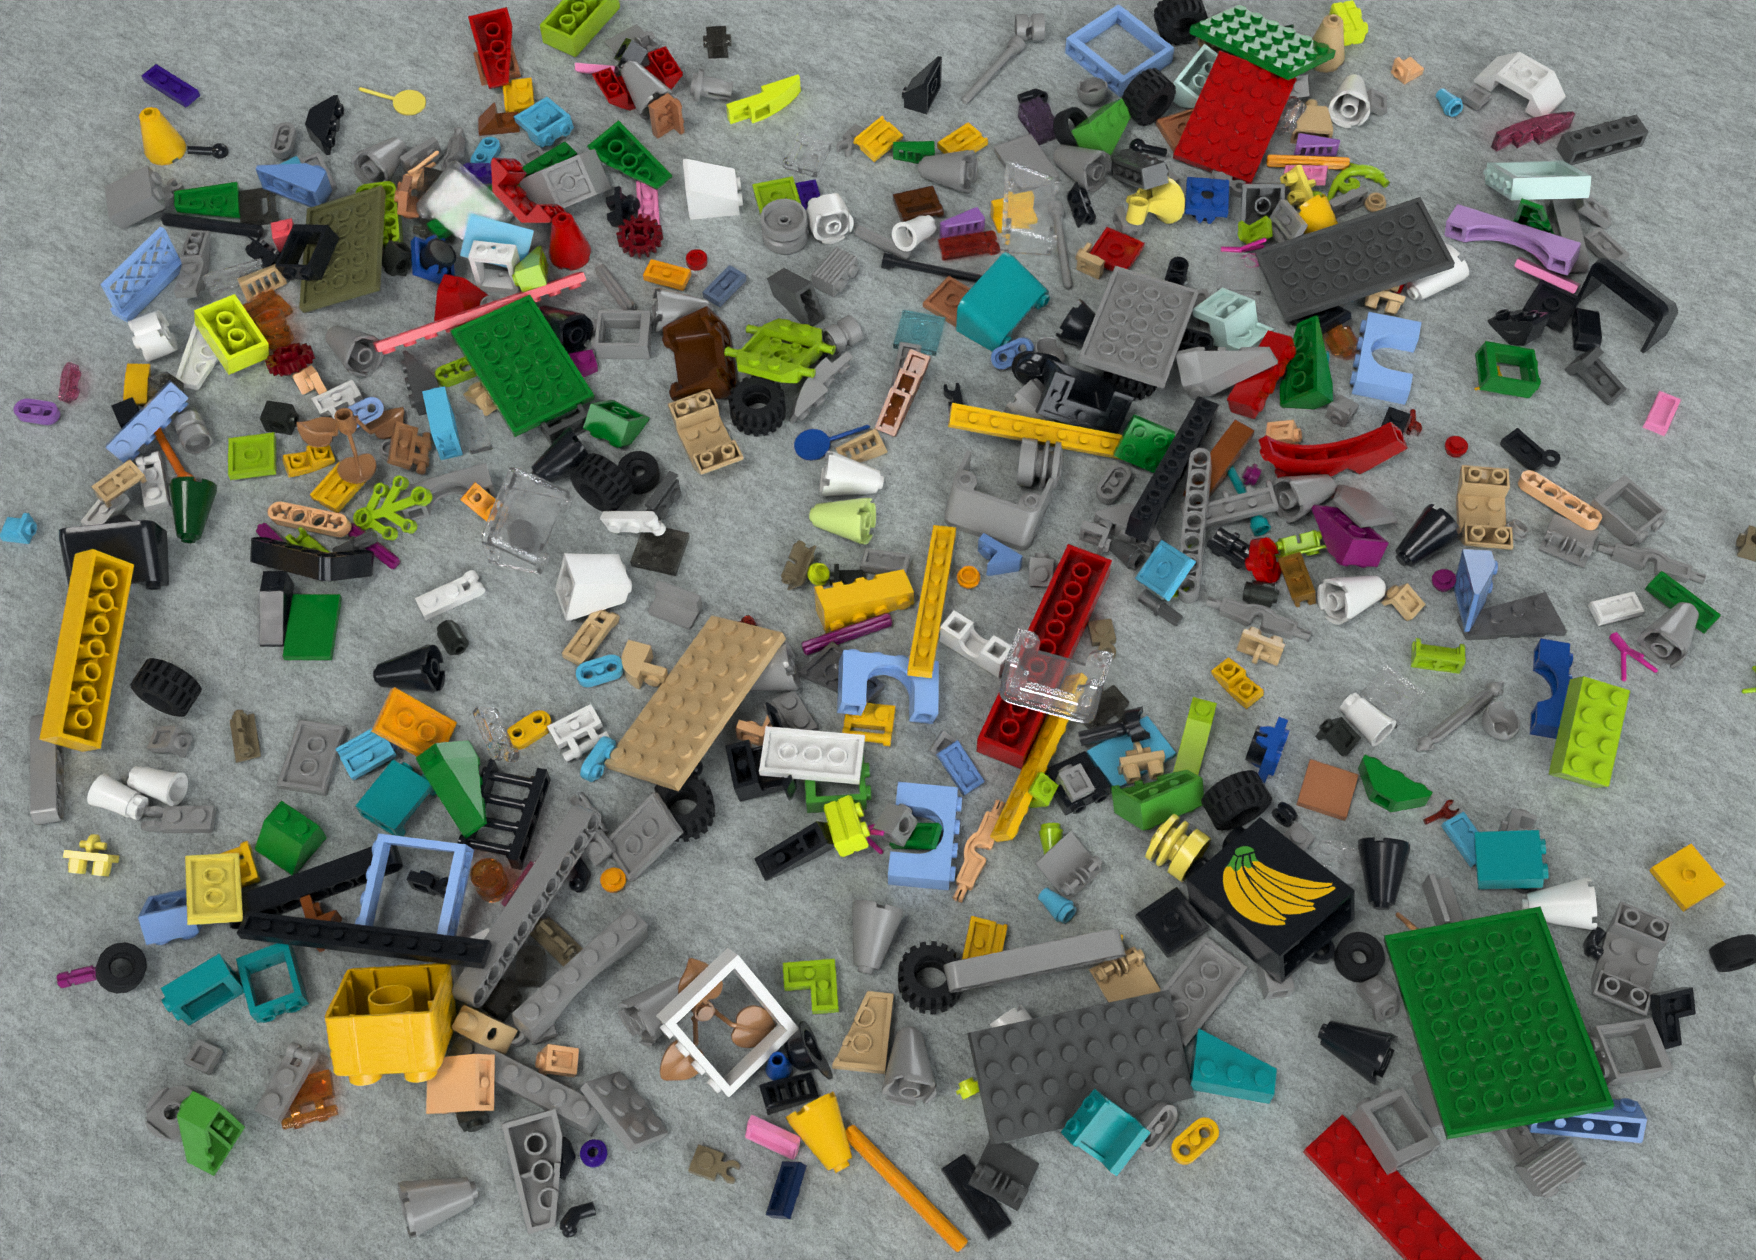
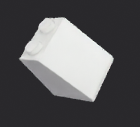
M683 159L690 220L740 215L739 206H743L742 193H737V190H741L740 177L736 178L735 169Z
M564 553L555 591L566 620L577 619L626 602L627 595L632 590V581L628 579L626 566L622 564L619 554Z

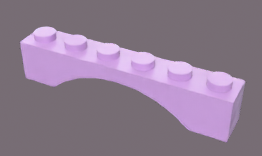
M1459 204L1456 205L1446 221V237L1461 242L1490 240L1513 244L1533 254L1543 263L1546 269L1567 276L1579 257L1580 242Z

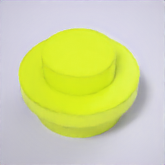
M814 563L809 566L807 575L814 585L820 586L827 583L830 571L825 564Z
M973 1077L958 1083L960 1089L956 1090V1094H960L962 1100L980 1092L978 1082L974 1081Z

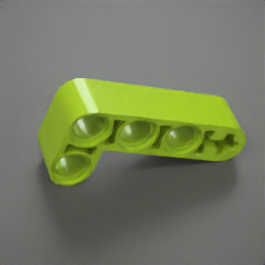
M390 181L361 185L356 189V193L382 186L386 191L383 248L385 249L389 240L403 242L402 216L397 215L398 203L394 202L395 184Z

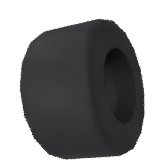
M126 942L115 943L107 947L100 954L95 968L96 979L100 986L108 992L116 994L127 993L135 989L143 980L147 969V960L143 951L134 944ZM121 958L128 960L132 965L131 973L122 978L114 976L110 969L112 962Z

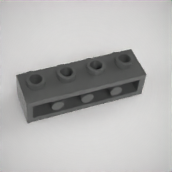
M1636 114L1595 126L1585 127L1580 130L1566 132L1562 134L1556 149L1566 163L1575 165L1642 147L1649 132Z
M1124 149L1120 151V154L1111 156L1113 178L1143 190L1168 183L1169 168L1164 161L1158 160L1156 157H1150L1148 154H1141L1139 151L1135 152L1132 149Z

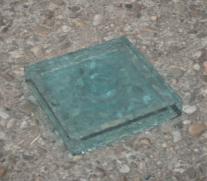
M903 310L893 348L898 349L900 342L922 345L921 353L936 356L945 325V317Z

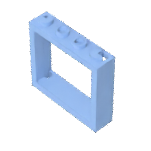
M1118 4L1067 37L1065 53L1094 77L1107 82L1108 88L1121 97L1129 83L1141 72L1149 68H1156L1160 71L1171 64L1174 47ZM1116 23L1155 53L1154 56L1125 75H1122L1085 45V43Z
M378 833L377 840L374 841L372 846L373 858L371 866L368 867L366 872V889L360 899L362 906L360 916L357 917L355 924L373 926L391 845L454 853L437 934L456 936L474 849L466 844Z

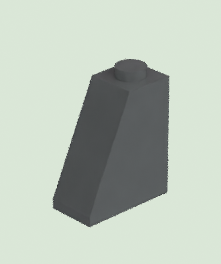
M782 268L767 278L773 297L801 324H808L813 327L825 319L811 281L786 268Z

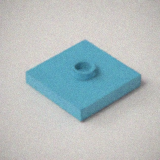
M1161 539L1135 579L1167 601H1170L1196 561Z

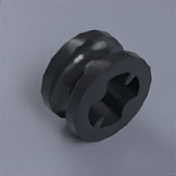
M1280 802L1277 806L1278 808L1273 809L1272 816L1279 824L1289 827L1292 821L1297 819V812L1289 804Z

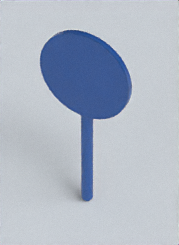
M864 425L832 437H828L826 433L818 429L803 431L795 439V452L802 459L818 460L825 456L830 448L831 441L867 430L870 426Z

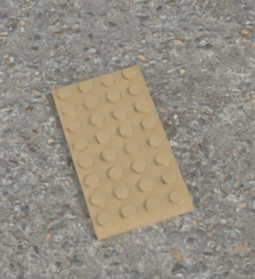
M711 616L666 677L665 683L660 685L617 744V748L611 752V758L607 759L604 764L610 770L679 791L774 657L777 650L786 640L784 634L775 630Z

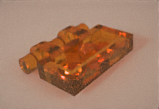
M273 289L266 293L262 292L254 301L243 304V307L261 333L293 313L291 306L280 295H277Z
M329 1069L307 1076L288 1109L291 1112V1117L284 1118L281 1122L283 1130L293 1127L296 1130L303 1128L304 1124L314 1121L321 1123L328 1121V1117L338 1115L336 1104L327 1107L325 1105V1100L335 1098L332 1072ZM315 1103V1110L301 1113V1107Z

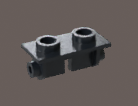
M1075 182L1066 197L1077 228H1079L1083 222L1089 225L1093 224L1096 215L1090 206L1091 202L1087 190L1079 187L1078 182Z
M248 236L252 243L245 248L247 255L265 268L276 264L280 252L274 248L269 250V244L261 238L255 240Z

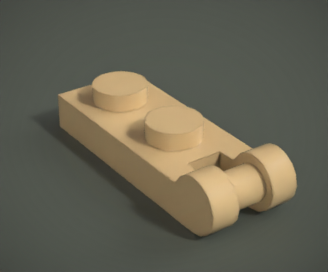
M606 609L591 613L562 652L563 658L578 666L589 661L610 630L618 624L620 616L614 612L609 613Z

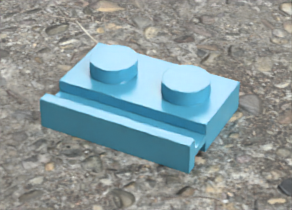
M372 728L336 748L342 763L353 781L398 756L391 742L371 732Z

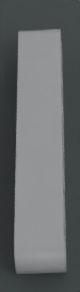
M1205 448L1193 450L1189 457L1180 552L1196 561V563L1194 564L1195 568L1189 571L1177 589L1179 599L1187 604L1197 601L1200 595L1212 472L1211 456ZM1201 460H1202V461H1205V463H1203V464H1197V463H1196V462L1201 461ZM1197 481H1202V482H1204V483L1201 484V485H1195V484H1194V483L1197 482ZM1194 502H1201V503H1202V504L1199 505V506H1193V505H1192ZM1192 523L1200 524L1197 527H1190V524ZM1190 544L1198 545L1196 548L1193 549L1188 548V545ZM1186 587L1194 588L1190 592L1183 591Z
M1109 929L947 963L943 967L949 992L956 993L1124 957L1126 954L1119 929Z

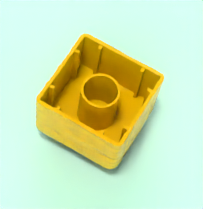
M433 963L348 969L324 1016L335 1075L348 1076L349 1082L357 1086L373 1084L380 1080L383 1074L404 1073L405 1080L409 1082H424L435 1077L437 1069L443 1063L454 1031L452 1030V1025L456 1019V1004L452 995L453 978L451 975V965Z

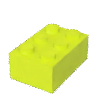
M235 294L194 310L195 326L228 375L268 359L269 343Z

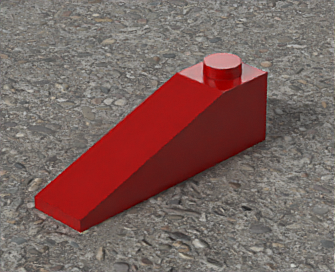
M507 7L468 16L489 89L509 85L513 26Z

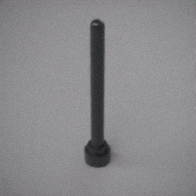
M887 251L883 254L881 268L888 270L900 267L946 277L951 276L952 278L977 282L982 277V275L900 259L893 255L892 252Z

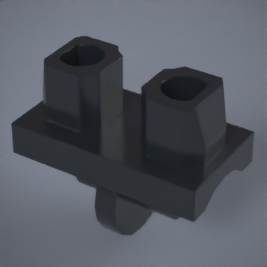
M620 186L614 187V195L606 197L607 207L612 211L607 213V220L612 227L619 224L624 226L623 220L630 221V214H634L640 208L639 199L632 194L628 196L622 194Z
M1220 527L1216 534L1207 542V547L1212 550L1213 554L1218 557L1223 556L1237 569L1243 568L1246 558L1249 557L1250 545L1239 539L1240 534L1237 532L1232 535Z

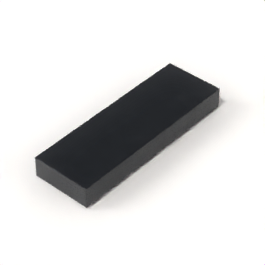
M962 1154L943 1167L941 1172L987 1240L990 1241L1010 1227L1012 1223L996 1199L968 1184L975 1169L965 1154Z

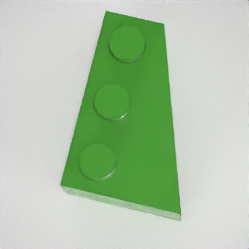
M1121 98L1102 106L1071 131L1079 147L1102 150L1111 156L1131 115Z
M1189 770L1157 776V781L1143 784L1142 780L1134 781V786L1120 789L1119 785L1111 786L1114 813L1143 831L1153 829L1154 826L1166 822L1173 814L1180 816L1203 806L1201 803V799L1204 796L1203 778Z
M192 1091L190 1096L182 1101L179 1113L177 1114L187 1163L215 1176L245 1126L222 1105L195 1091Z

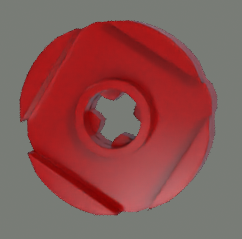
M1268 537L1256 538L1250 541L1249 557L1246 558L1245 565L1248 571H1252L1257 581L1273 583L1278 581L1281 568L1279 563L1276 562L1275 554H1279L1273 540Z

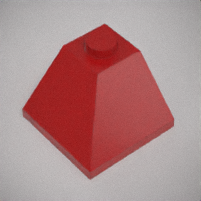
M444 274L437 290L434 321L478 307L482 299L489 295L466 278Z

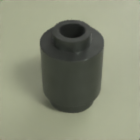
M1252 580V582L1246 581L1242 600L1248 601L1249 604L1271 607L1272 603H1277L1279 590L1275 589V584L1255 580Z
M445 620L438 625L437 637L449 655H460L465 652L469 641L458 623L453 620Z

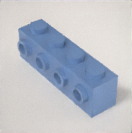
M170 380L105 445L106 448L123 463L127 460L133 461L140 453L138 449L143 444L148 445L156 437L154 432L159 427L162 429L167 427L172 421L170 416L175 411L180 413L189 404L186 402L189 397Z
M1622 1098L1620 1100L1612 1099L1614 1103L1612 1110L1527 1126L1530 1133L1642 1143L1647 1118L1638 1101Z

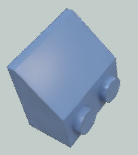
M186 889L149 896L138 916L146 945L154 943L156 945H163L172 939L193 938L199 934L203 925H187Z

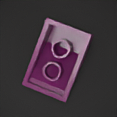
M1312 506L1314 517L1327 550L1336 558L1335 561L1342 566L1357 565L1361 568H1366L1367 566L1378 567L1389 542L1370 526L1360 528L1338 507Z

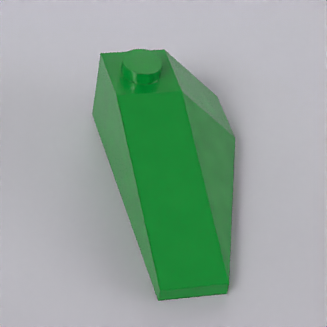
M619 120L587 146L589 150L595 149L602 163L656 190L672 178L671 173Z
M1522 198L1513 222L1554 234L1544 207Z
M469 740L435 743L416 757L425 777L465 838H468L487 824L485 801L481 794L483 782L482 777L479 775L480 758Z

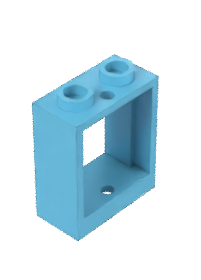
M445 386L422 391L431 435L440 459L445 460L462 456L463 452L454 412Z

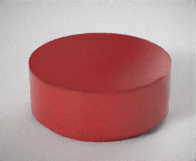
M694 249L687 253L686 264L689 269L699 271L707 266L708 260L704 251Z

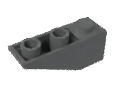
M405 350L403 351L404 360L401 361L404 374L408 373L405 383L407 390L412 391V394L408 395L412 408L416 407L419 416L425 415L427 412L422 391L439 388L437 379Z

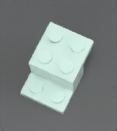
M1225 288L1215 292L1192 311L1193 317L1209 323L1211 336L1214 339L1213 345L1216 347H1226L1228 351H1239L1241 347H1258L1268 330L1275 332L1274 328L1258 322L1255 300Z

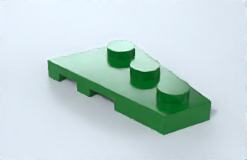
M238 182L174 191V207L178 213L241 219L240 187Z

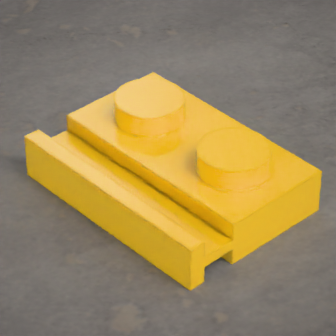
M531 77L514 79L509 82V85L503 86L505 112L518 111L520 113L535 104Z
M882 115L856 136L853 143L857 144L860 150L873 162H876L893 148V142H900L902 140L903 134L890 122L884 120Z
M968 122L938 141L937 148L944 154L964 150H973L976 153L988 145V138H984L982 133Z
M340 462L310 493L312 500L318 501L321 505L335 513H339L366 483L354 484L341 479L337 471Z
M971 916L961 960L1002 952L1008 925H1001L995 921Z

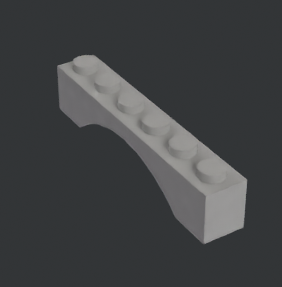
M626 909L512 1013L514 1026L534 1043L554 1024L562 1011L585 985L609 965L632 953L648 938L647 923L632 909Z
M460 1034L448 1056L468 1054L495 1055L494 1085L526 1099L545 1111L556 1109L559 1120L590 1137L592 1136L602 1117L586 1096Z

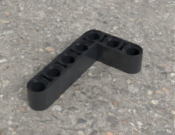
M1178 256L1172 258L1169 262L1165 281L1184 286L1189 267L1188 261ZM1186 328L1178 351L1195 347H1205V351H1212L1214 339L1209 333Z
M267 537L251 538L250 562L320 581H337L373 575V551L349 550L327 553Z

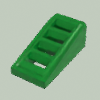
M934 141L893 142L894 160L919 164L923 157L935 155Z

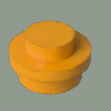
M965 566L957 573V582L963 588H974L980 582V573L973 566Z
M612 867L602 873L600 883L607 892H619L626 884V876L621 869Z

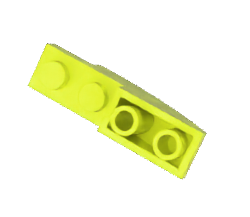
M799 74L761 86V93L726 104L729 123L733 124L750 118L753 124L782 110L801 92Z

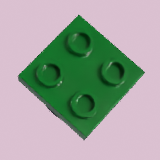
M1133 414L1131 420L1124 427L1123 435L1113 455L1154 473L1176 435L1175 431Z

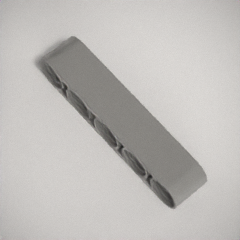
M1574 198L1544 199L1549 222L1554 234L1581 243L1578 260L1570 272H1586L1589 266V257Z
M44 714L31 716L30 811L35 825L62 821L64 819V747L39 740Z

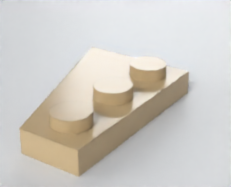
M867 991L854 1018V1022L832 1064V1069L885 1074L893 993Z

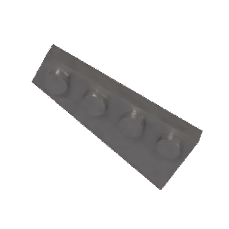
M1546 592L1482 609L1470 632H1464L1461 616H1458L1456 620L1466 640L1497 639L1504 636L1520 638L1527 635L1544 637L1550 634L1565 636L1567 632Z

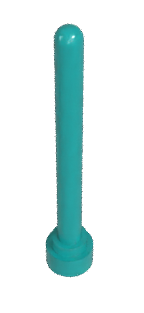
M1232 465L1227 474L1237 494L1246 493V489ZM1262 515L1250 517V528L1254 536H1262L1269 532L1271 526L1267 518H1264Z

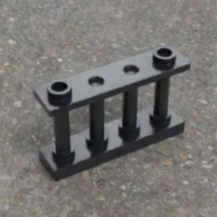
M490 758L487 767L484 766L481 772L483 782L481 794L485 801V809L488 803L521 810L522 816L520 821H516V823L486 817L487 824L483 827L513 832L515 835L513 843L503 845L475 839L478 833L477 830L468 838L461 834L458 844H466L476 850L506 855L511 868L522 870L551 779L547 769L537 768L535 776H531V778L498 772L499 769L495 760ZM495 781L528 787L530 790L528 797L523 800L491 794Z

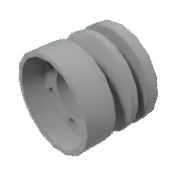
M1023 437L1017 485L1032 487L1035 477H1039L1040 487L1044 489L1045 479L1052 478L1054 479L1052 490H1056V485L1061 478L1062 442L1056 441L1054 452L1049 451L1050 440L1046 441L1043 450H1039L1038 439Z

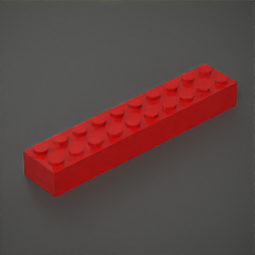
M1070 544L1067 545L977 738L976 752L1022 770L1110 575L1111 559Z

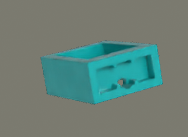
M276 943L236 958L249 1013L257 1023L273 1021L278 1015L286 1012H297L302 1006L309 1004L292 945ZM286 962L294 992L258 1005L250 975Z
M219 953L161 987L165 996L161 1001L169 1013L172 1012L177 1021L182 1019L190 1026L242 995L244 989L235 970Z

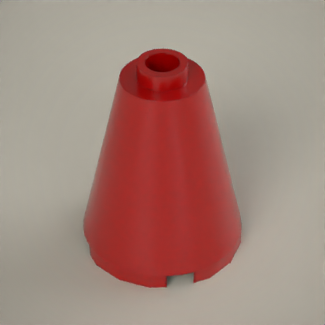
M557 213L552 218L549 259L555 267L563 270L562 268H569L572 271L582 268L590 260V244L570 213Z

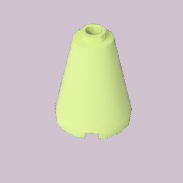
M871 498L818 503L814 508H811L809 519L813 526L865 545L869 543L873 536L869 532L870 528H875L876 525L875 503H870L872 501Z

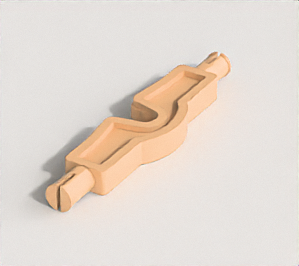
M995 800L991 812L987 811L978 831L972 834L965 844L964 863L956 879L958 887L952 897L955 901L958 899V902H963L967 890L971 891L978 876L986 864V858L978 854L975 849L991 850L993 848L995 840L990 835L1005 806L1003 801L999 805L1000 800Z

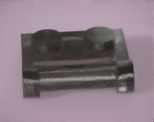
M263 188L239 191L240 223L268 225L279 221V213L276 211L277 194ZM262 198H267L268 212L266 214H263Z

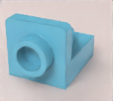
M23 513L22 518L7 517L0 533V538L6 542L30 544L32 536L37 531V524L29 513Z

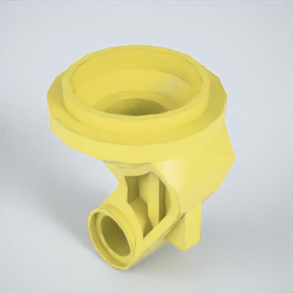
M1168 177L1167 184L1147 190L1139 188L1135 194L1127 196L1128 209L1126 221L1133 225H1141L1145 222L1148 212H1152L1160 221L1166 224L1177 222L1182 218L1185 208V198L1181 187Z

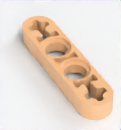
M1526 470L1521 474L1518 486L1522 491L1586 530H1595L1602 520V514L1597 509L1535 471ZM1544 491L1550 492L1554 496H1549ZM1565 504H1570L1575 509L1568 508Z
M286 502L273 503L267 512L271 520L277 525L296 529L302 527L306 531L334 537L346 536L352 527L350 521L343 514ZM298 514H305L302 520L294 521ZM318 518H325L322 524L318 526L314 525L315 521Z

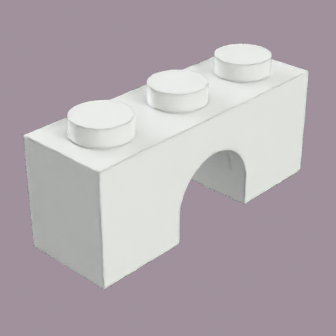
M953 611L940 627V642L997 678L1003 674L1012 662L1013 646L995 635L990 640L982 638L974 630V622L956 611Z

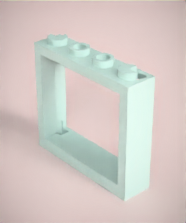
M1562 160L1488 162L1487 169H1484L1483 172L1485 184L1510 200H1521L1522 198L1526 200L1589 198L1591 176Z

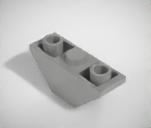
M1125 503L1098 510L1095 513L1094 522L1109 528L1110 534L1118 537L1121 541L1134 544L1146 552H1153L1161 541L1156 526L1146 543L1125 534L1129 516L1135 505Z

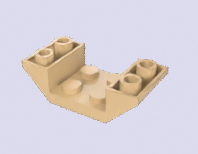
M710 389L668 403L680 441L696 472L702 475L743 460V455L736 441H731L719 416L718 404Z
M1461 466L1456 495V514L1459 526L1457 533L1459 535L1462 532V539L1460 541L1464 546L1513 549L1512 527H1505V497L1510 489L1509 469Z

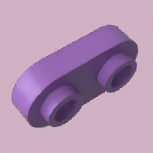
M22 399L15 404L13 409L20 421L42 425L54 424L61 415L55 403L35 399Z

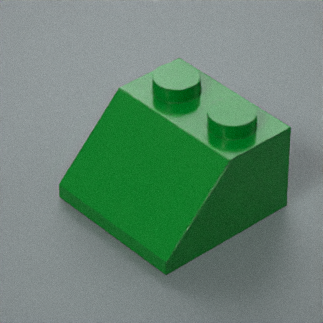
M615 400L601 401L590 404L583 429L589 431L591 436L599 439L604 438L609 441L611 446L621 448L622 446L632 444L648 423L650 417Z
M281 800L265 818L254 850L288 874L294 875L298 873L327 837L319 825Z

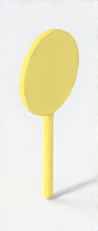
M359 87L361 92L392 100L394 109L402 115H416L426 106L424 95L415 90H404L393 97Z

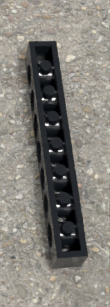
M1200 396L1197 397L1132 510L1125 534L1145 543L1148 541L1189 467L1191 452L1200 448L1212 427L1219 404Z

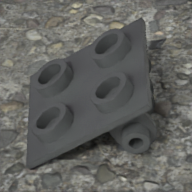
M989 1139L968 1184L1018 1211L1029 1191V1185L1039 1163L1003 1143L991 1145Z

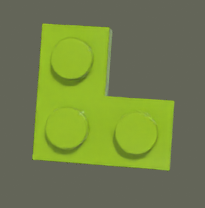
M835 959L783 963L784 991L811 989L812 1014L839 1012Z

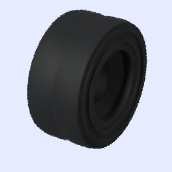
M630 452L623 456L618 463V467L626 474L633 486L632 494L650 492L659 482L660 472L658 463L647 452ZM636 469H643L645 471L641 476H634L632 474Z
M1353 932L1344 936L1334 953V963L1338 972L1344 978L1358 983L1375 977L1382 968L1385 958L1380 942L1365 932ZM1355 951L1364 953L1366 962L1357 963L1352 958V953Z
M1754 934L1739 935L1712 946L1709 949V954L1717 971H1735L1756 963V936Z

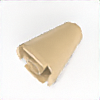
M1335 14L1327 15L1312 37V40L1328 44L1330 48L1336 50L1333 59L1315 67L1316 71L1324 73L1336 71L1340 65L1342 66L1345 59L1343 20Z

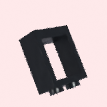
M293 224L275 267L287 280H322L340 238L329 225ZM317 244L308 265L298 264L306 245Z

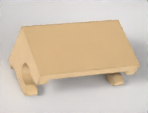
M128 460L91 487L98 499L103 501L107 508H110L112 500L139 481L144 484L147 480L140 469L131 460Z

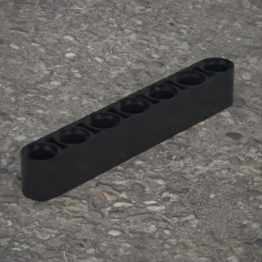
M391 845L384 877L398 872L403 867L396 845ZM372 846L242 893L243 918L247 911L281 915L302 907L300 898L310 895L317 902L366 884V872L368 867L371 866L373 858ZM229 922L230 928L239 929L241 922Z

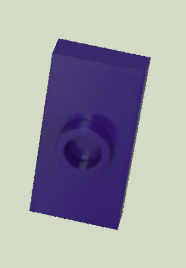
M816 179L795 183L801 205L805 210L808 208L810 199L820 197Z

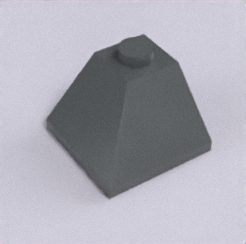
M1242 184L1240 221L1242 220L1246 224L1251 225L1264 216L1270 218L1280 199L1285 200V184Z

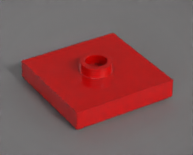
M1106 227L1089 253L1105 260L1104 268L1114 271L1115 266L1130 270L1142 252L1145 243Z

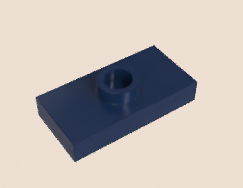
M782 1161L766 1211L767 1216L775 1219H791L807 1165L802 1162Z

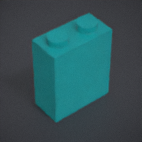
M1539 830L1474 832L1478 889L1543 888L1544 879H1549L1548 864L1542 862V854H1546L1545 839H1540Z

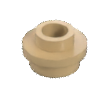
M1371 193L1366 198L1364 205L1370 212H1375L1386 207V200L1380 193Z

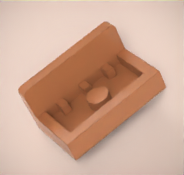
M666 93L648 105L652 132L657 139L673 129L680 135L684 133L682 105L677 98L674 99L669 93Z
M404 175L402 182L398 181V186L395 190L394 202L398 203L397 215H402L408 219L418 218L424 198L411 196L413 176Z

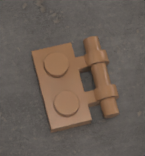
M396 421L393 427L387 463L408 470L411 468L412 463L417 466L416 472L420 475L425 474L430 462L428 454L432 450V435L429 432H424L422 437L417 436V427ZM415 446L420 449L419 454L414 452Z

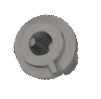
M699 68L698 73H693L690 95L695 96L694 101L699 102L700 96L726 99L730 102L733 81L730 83L722 79L704 76V69Z

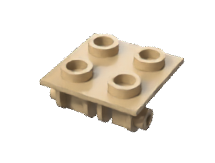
M1132 947L1125 951L1126 955L1124 957L1102 962L1089 969L1108 1003L1160 992L1161 989L1143 961L1145 956L1141 949L1136 950L1135 947Z

